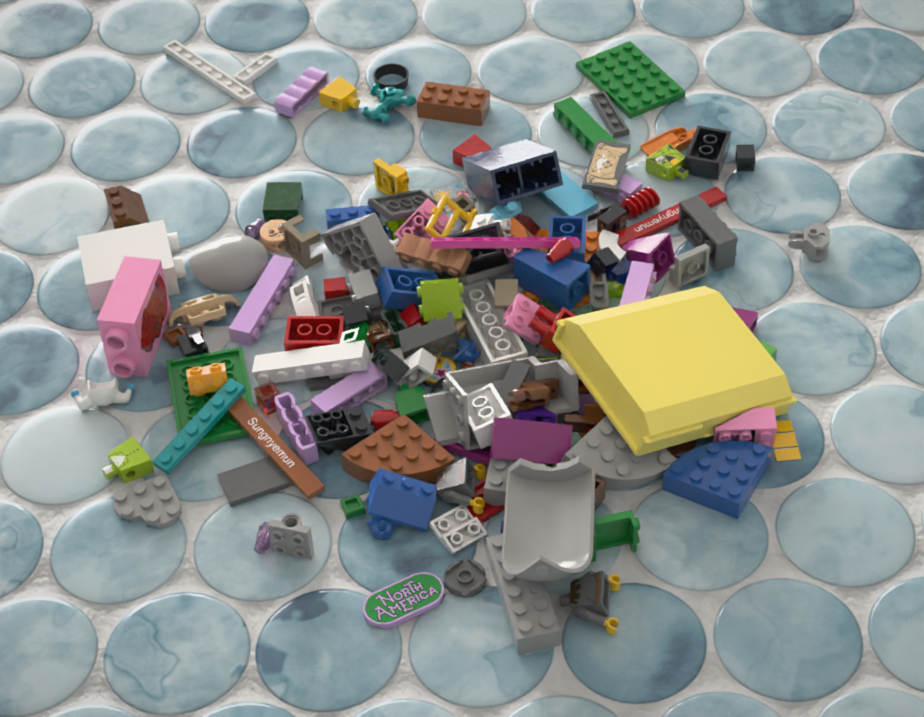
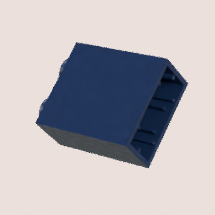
M527 139L462 158L469 191L496 205L563 185L556 150Z

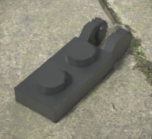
M590 274V313L609 308L606 274L601 275V281L595 282L594 274Z

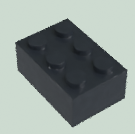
M697 125L685 156L684 168L689 171L688 174L718 180L730 148L731 131Z

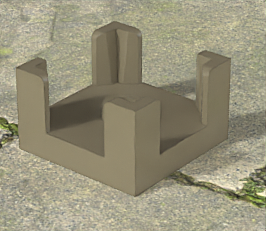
M298 215L282 224L285 251L307 269L323 260L322 253L311 258L309 249L310 245L321 240L320 232L316 229L304 235L300 233L294 226L303 222L304 218Z

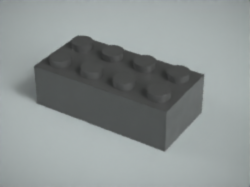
M699 195L679 202L678 230L694 248L705 243L710 247L709 264L716 272L735 265L737 235L727 227L726 223L717 216L715 211L711 210L706 201H703Z

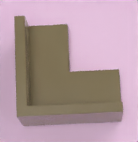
M495 279V308L507 309L514 302L518 294V279Z

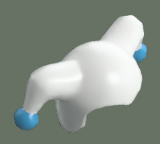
M117 377L105 383H95L87 380V395L82 399L79 397L78 390H72L71 396L74 398L77 407L83 411L95 405L107 406L111 403H128L132 391L135 390V386L128 384L125 393H121L118 390Z

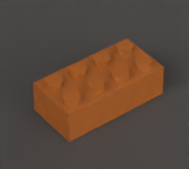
M427 81L417 99V115L419 118L475 126L483 125L490 108V90Z

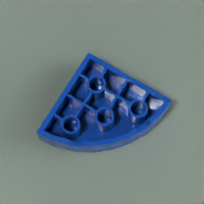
M721 441L694 448L680 456L664 472L662 490L739 519L770 465L772 447L746 441Z

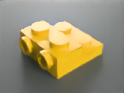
M379 158L373 161L375 184L379 191L385 195L409 191L408 183L410 179L407 177V171L396 163L389 166L388 163Z

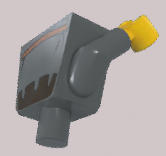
M467 457L443 468L437 473V483L434 484L436 485V496L440 495L447 504L458 503L467 507L471 505L475 513L482 514L483 507L485 506L483 498L477 497L474 500L471 498L475 497L476 479L483 480L486 478L485 466L477 464L473 467Z
M589 571L582 577L570 582V593L559 596L560 605L562 608L570 607L578 618L601 627L603 625L606 626V632L614 635L617 632L615 627H618L619 622L616 618L612 617L607 620L606 617H609L610 590L618 591L620 589V577L617 574H612L608 577L604 571Z

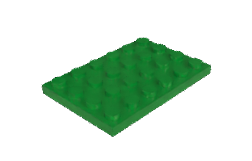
M631 41L576 62V68L601 92L606 91L611 101L629 119L685 97V90Z
M242 347L166 360L177 433L216 394L213 391L203 396H190L186 370L193 367L225 363L227 379L232 378L245 386L246 392L241 397L254 409ZM226 412L196 446L248 437L249 435Z

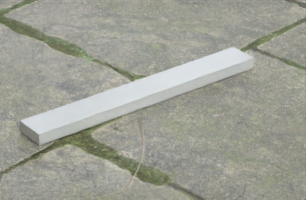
M173 40L163 46L165 53L243 105L257 98L254 91L178 41Z

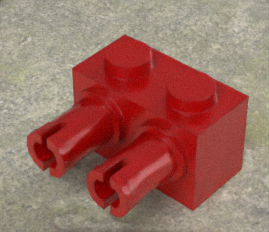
M541 304L534 315L543 319L548 325L534 316L528 327L541 335L540 344L556 354L559 349L552 340L558 327L556 321L576 315L564 307L559 313L555 314Z

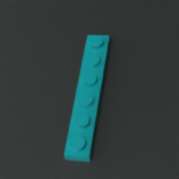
M230 378L152 461L154 466L169 475L246 392L245 386Z

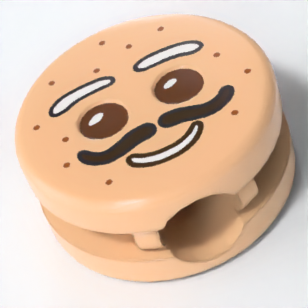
M271 220L261 227V243L265 246L266 250L272 252L285 250L282 224L286 221Z

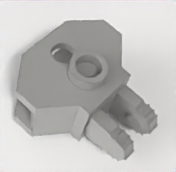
M815 222L810 227L804 228V231L794 230L788 234L790 239L788 242L789 247L801 249L802 253L807 254L812 260L821 261L828 255L830 229L825 224Z

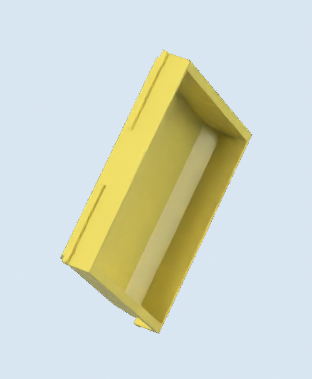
M706 286L556 321L558 327L553 336V342L636 457L699 438L713 436L716 427L753 408L774 407L775 417L786 414L791 404H795L798 401L792 395L783 370L721 293Z

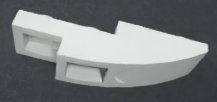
M306 276L292 283L290 293L296 315L320 316L318 304L314 300L310 277Z

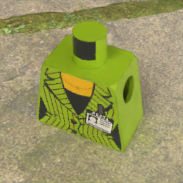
M669 143L646 158L645 172L667 182L677 176L685 179L689 173L684 168L685 156Z

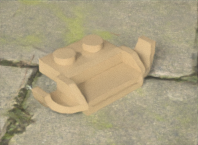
M216 293L180 303V308L170 313L168 326L172 327L174 320L180 316L184 323L188 322L191 326H201L209 320L217 321L222 319V316L227 315L225 302L232 301L236 306H240V303L232 295L218 296Z

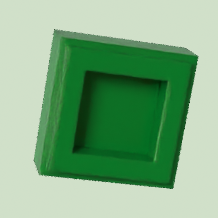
M359 494L340 500V505L346 519L366 514V509Z

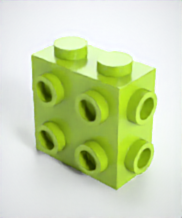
M458 278L421 281L420 287H417L418 298H422V305H419L420 317L424 316V322L428 321L429 324L431 323L430 319L435 317L437 320L447 317L446 313L451 311L455 322L458 321V318H462V313H465V303L460 300V294L464 293L463 283H459Z

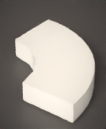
M603 229L599 236V249L609 247L619 259V262L616 264V267H618L626 258L627 252L619 247L618 234Z

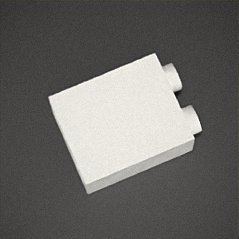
M164 220L77 237L92 311L102 309L124 256L161 260L168 296L180 294L177 279L187 277L182 256L172 257V255L181 253L177 232L167 234Z

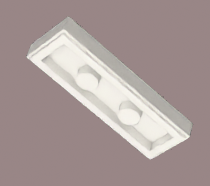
M264 53L236 73L233 78L247 86L276 65L278 58Z

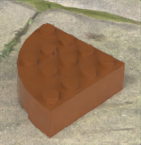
M405 414L341 454L343 470L361 482H371L378 469L381 468L426 483H433L434 485L437 483V473L455 462V458Z

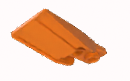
M684 127L670 129L641 144L640 148L648 157L668 143L680 152L689 148L696 128L686 131Z

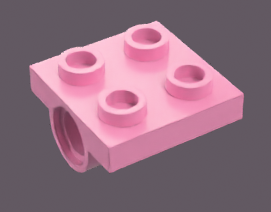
M521 293L516 295L514 302L507 308L503 319L506 321L504 324L505 328L534 346L539 343L541 335L528 327V324L534 316L545 324L547 322L534 315L540 305Z

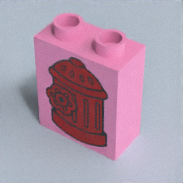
M124 256L97 318L110 374L129 378L131 376L147 377L163 338V333L167 328L168 317L172 312L161 260Z

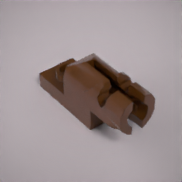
M548 378L521 383V388L508 393L509 397H514L513 400L507 401L510 410L518 412L549 406L550 400L558 398L559 380Z
M585 403L584 416L578 414L565 415L564 424L573 425L572 432L587 433L588 428L593 429L607 415L598 403Z

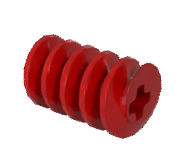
M645 187L643 190H639L632 196L623 199L620 205L623 209L627 210L626 217L628 220H631L632 217L637 218L639 215H643L644 212H648L649 209L659 206L660 198L654 189Z

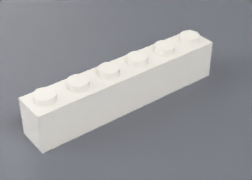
M365 340L256 355L252 373L258 385L366 371L369 366L370 351Z

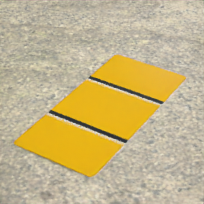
M791 420L776 421L777 430L773 444L776 461L801 459Z

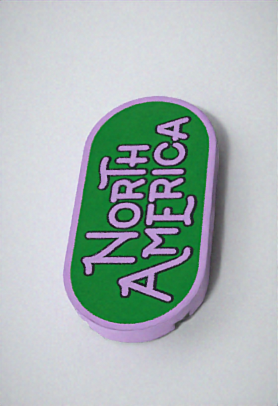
M419 572L371 593L365 599L363 604L364 618L371 626H379L381 629H389L434 609L441 603L444 595L443 582L432 573Z

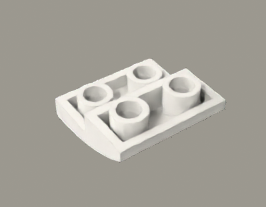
M459 505L432 520L428 525L439 541L452 554L488 534L478 518H474L464 505Z

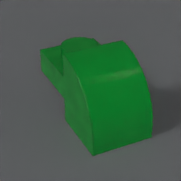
M367 322L350 326L348 331L342 333L339 344L365 340L367 347H369L370 344L366 339L369 331Z

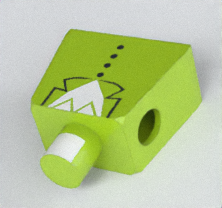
M133 436L108 453L110 465L102 469L103 475L107 480L117 475L123 483H128L154 473L152 459Z

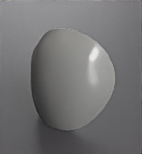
M225 236L213 240L190 256V266L196 278L207 287L225 293H238L251 287L259 280L268 262V253L265 246L250 236Z

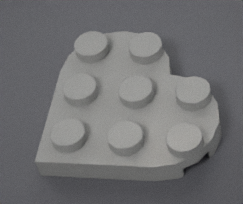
M166 473L118 491L114 495V509L116 515L121 520L124 518L131 520L133 523L143 521L146 526H157L158 529H164L177 522L176 519L182 513L180 501Z

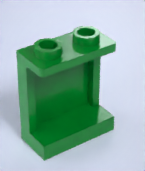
M632 510L594 518L593 557L591 562L596 561L597 550L629 544L631 551L637 552V544L640 543L638 534L640 522L638 518L634 517Z

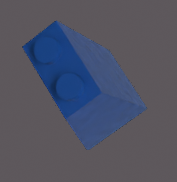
M524 248L516 253L513 259L514 279H518V286L560 310L564 307L569 311L589 294V264L568 258H562L551 264L546 259L548 253L531 248Z

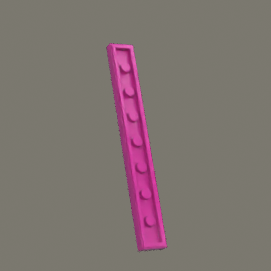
M577 237L430 238L431 249L552 248L558 239L567 238L572 243L573 248H580V240Z

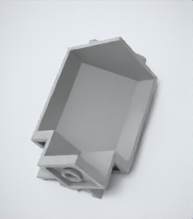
M535 356L515 359L532 367L526 382L548 378L559 380L558 398L550 400L549 406L542 407L557 414L556 424L564 422L565 415H571L572 411L579 410L578 375L564 359L540 363ZM512 360L444 373L445 380L442 382L444 391L423 395L435 440L440 446L459 443L466 450L480 448L469 428L467 394L490 383L493 384L498 392ZM512 411L511 416L513 419H516V412Z

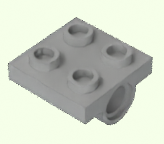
M288 513L280 521L270 519L268 531L273 552L312 559L314 548L311 528L302 525L301 517L298 514Z

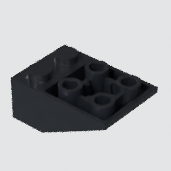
M362 406L304 415L316 446L347 451L374 433Z

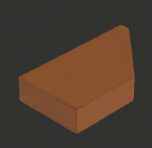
M178 325L164 332L163 337L175 348L178 346L176 338L185 335V328L187 327L186 325Z

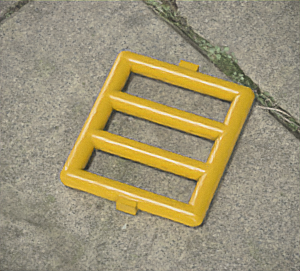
M444 195L437 207L432 209L430 213L432 216L425 227V231L433 238H441L451 233L459 216L467 222L463 231L471 229L474 219L448 196ZM445 205H447L454 212L440 235L433 228Z

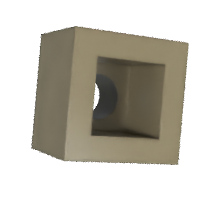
M464 193L453 201L465 212H471V209H475V204Z

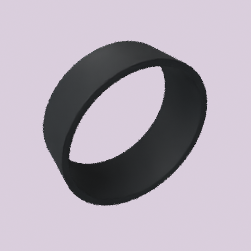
M388 63L379 66L373 72L374 82L380 85L381 90L386 87L404 90L408 85L409 71L403 65ZM390 74L400 75L404 78L403 81L396 84H384L378 81L381 77Z

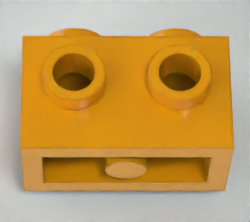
M215 363L209 366L193 367L186 370L190 396H203L213 391L216 393L228 381L225 363Z

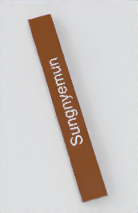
M240 397L227 411L230 416L308 500L323 492L325 485L254 409Z

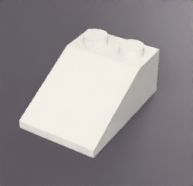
M492 383L467 394L469 428L481 449L491 445L493 417L513 419Z

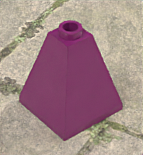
M670 233L633 239L621 248L627 252L626 262L630 265L632 261L654 264V272H657L655 284L670 270V266L675 264Z

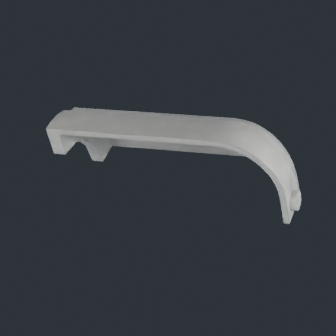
M578 456L568 462L558 463L557 467L546 468L545 464H537L520 458L508 467L501 558L503 568L507 573L525 580L550 582L574 576L589 566L593 557L596 466L594 463Z

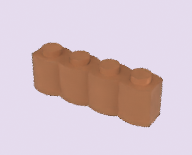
M409 233L404 234L396 251L399 259L404 263L414 262L419 267H431L436 272L446 271L454 277L464 276L472 259V255L466 249H431L430 239L420 238Z

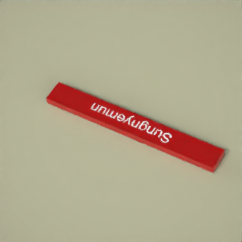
M717 186L698 194L703 201H706L710 208L727 201V195ZM679 204L615 232V234L619 235V247L622 248L630 240L651 236L677 224Z

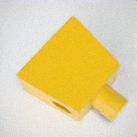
M338 77L319 91L321 106L344 112L350 107L357 109L360 105L356 87L342 77Z

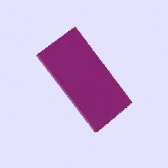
M493 417L490 458L513 461L522 458L533 463L557 465L571 449L573 425Z

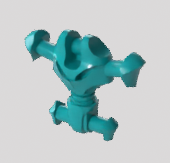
M375 83L370 94L372 96L378 95L380 103L376 104L373 109L364 107L362 115H369L373 120L381 119L385 123L390 120V114H387V109L398 107L401 103L407 104V107L413 106L416 103V98L412 94L405 97V91L395 87H386L381 90L380 85Z

